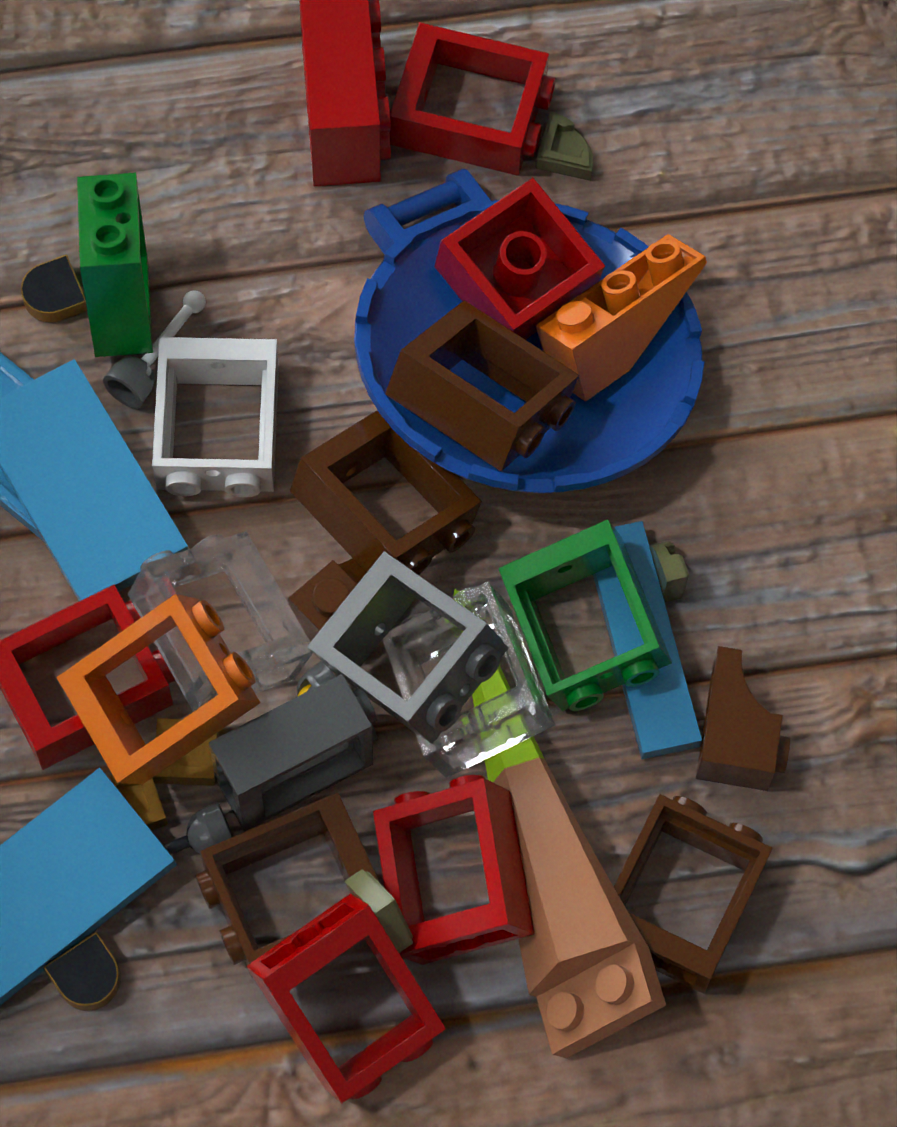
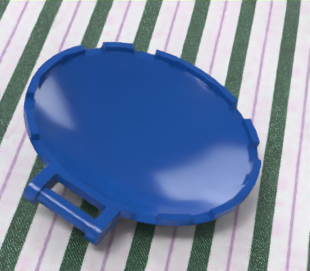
M461 169L447 175L445 183L394 205L386 207L384 204H379L365 210L364 222L366 228L384 253V260L375 270L371 279L367 278L360 295L354 333L356 361L367 393L380 415L409 446L424 457L452 473L491 487L533 493L567 492L610 482L645 465L658 455L684 426L695 405L705 361H702L701 324L695 306L687 292L629 372L586 402L572 393L570 398L576 402V405L565 425L558 431L550 428L545 433L539 446L528 458L519 455L502 471H499L387 396L385 392L401 349L462 302L434 267L441 240L499 200L491 201L470 172L466 169ZM455 203L456 205L452 209L406 229L402 228L405 224ZM555 203L604 263L605 268L600 280L648 248L644 242L623 228H620L615 233L602 225L587 220L589 212ZM538 332L526 339V341L542 350ZM461 360L450 369L451 372L513 413L526 403V401L464 360Z

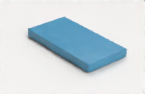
M75 359L0 397V468L78 601L115 584L119 592L189 554L187 543Z
M100 767L0 845V1005L44 971L43 967L79 944L177 866L173 857Z

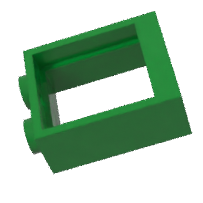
M136 172L77 177L80 271L95 357L153 353L149 262Z
M608 519L498 568L546 694L562 711L568 708L572 711L590 708L604 698L603 693L623 684L628 687L645 684L659 675L660 668L672 664L623 539ZM613 566L644 644L565 678L535 600Z

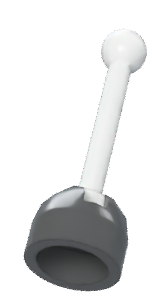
M196 290L187 292L183 298L184 306L159 337H174L192 313L202 311L206 304L204 295ZM159 337L153 343V353H145L142 358L134 356L123 358L114 364L103 378V384L107 391L115 399L128 407H141L152 392L155 376L150 366L158 357Z

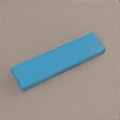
M643 521L615 526L614 528L623 539L672 661V664L659 669L660 673L656 678L645 684L628 687L625 684L622 685L641 760L699 748L702 738ZM611 566L593 574L614 657L643 645V639L614 567Z

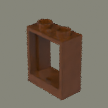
M464 300L401 349L385 394L499 471H502L519 455L528 458L539 446L545 433L550 428L558 431L565 425L576 405V402L570 397L580 375ZM461 360H464L526 401V403L513 413L451 372L450 369Z
M378 410L302 456L290 492L366 573L385 551L420 575L431 563L434 556L445 549L449 553L455 552L472 537L475 532V527L472 524L482 503L477 495L455 473L430 461L409 446L389 426ZM384 457L438 512V514L397 541L343 484Z
M338 792L200 851L205 871L196 874L195 877L208 908L212 909L220 905L229 926L219 930L233 965L245 961L246 966L290 935L258 948L226 876L227 874L320 834H324L344 881L363 869L365 872L368 871L379 882Z
M659 794L614 885L624 906H626L662 832L745 871L707 950L629 913L650 949L656 971L705 994L773 848L762 843V836L745 825L730 823L729 826H726L706 816L707 811L691 799L674 796L672 800Z

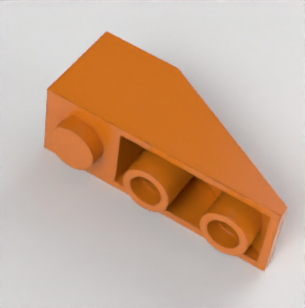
M667 234L536 325L542 351L580 375L572 393L586 402L631 370L707 264L706 256Z

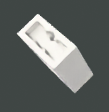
M159 337L152 459L157 490H166L177 496H193L199 494L201 490L225 491L229 495L236 497H253L260 492H274L279 375L277 339ZM177 384L261 385L258 460L173 458Z

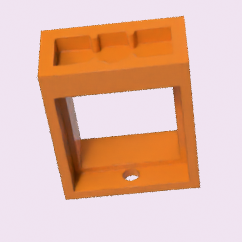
M174 594L56 677L117 783L144 784L261 703L251 687L256 682L252 670L238 653L230 652L220 635L224 631L223 622L215 609L205 600L200 601L196 598ZM177 626L218 695L148 744H145L106 675Z

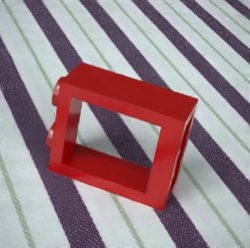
M419 22L390 112V145L519 176L524 157L534 158L537 152L542 131V124L535 123L539 108L549 110L554 93L556 77L547 76L549 53ZM441 64L524 84L525 87L511 133L423 112L437 65Z
M115 584L0 640V689L42 770L95 743L78 714L53 727L50 726L19 665L111 619L120 633L144 615L135 599L124 602ZM147 646L133 656L145 681L117 694L134 724L173 705L169 684L177 679L161 648L151 652Z
M466 775L451 780L448 789L431 794L426 791L404 793L394 798L395 805L373 811L384 888L396 900L413 935V938H411L413 944L399 953L402 958L425 965L534 935L510 790L487 780L483 775ZM474 811L490 903L425 921L410 829Z
M351 893L246 966L323 1088L342 1104L349 1098L352 1100L359 1099L372 1092L381 1083V1075L398 1063L410 1062L425 1054L433 1045V1038L446 1029L371 907ZM365 939L412 1015L337 1067L293 998L290 990L359 941Z

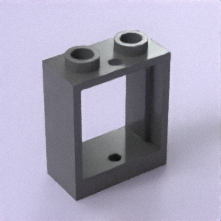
M385 551L307 646L330 670L337 675L343 674L350 685L356 689L361 688L370 700L431 745L443 731L449 729L457 721L463 705L482 682L487 681L493 676L500 665L502 656L509 649L485 621ZM417 598L463 632L410 699L406 701L362 669L361 666Z
M343 674L208 742L216 782L244 832L373 765V742L377 741L378 737L372 723L377 721V716L366 693L361 688L352 691Z

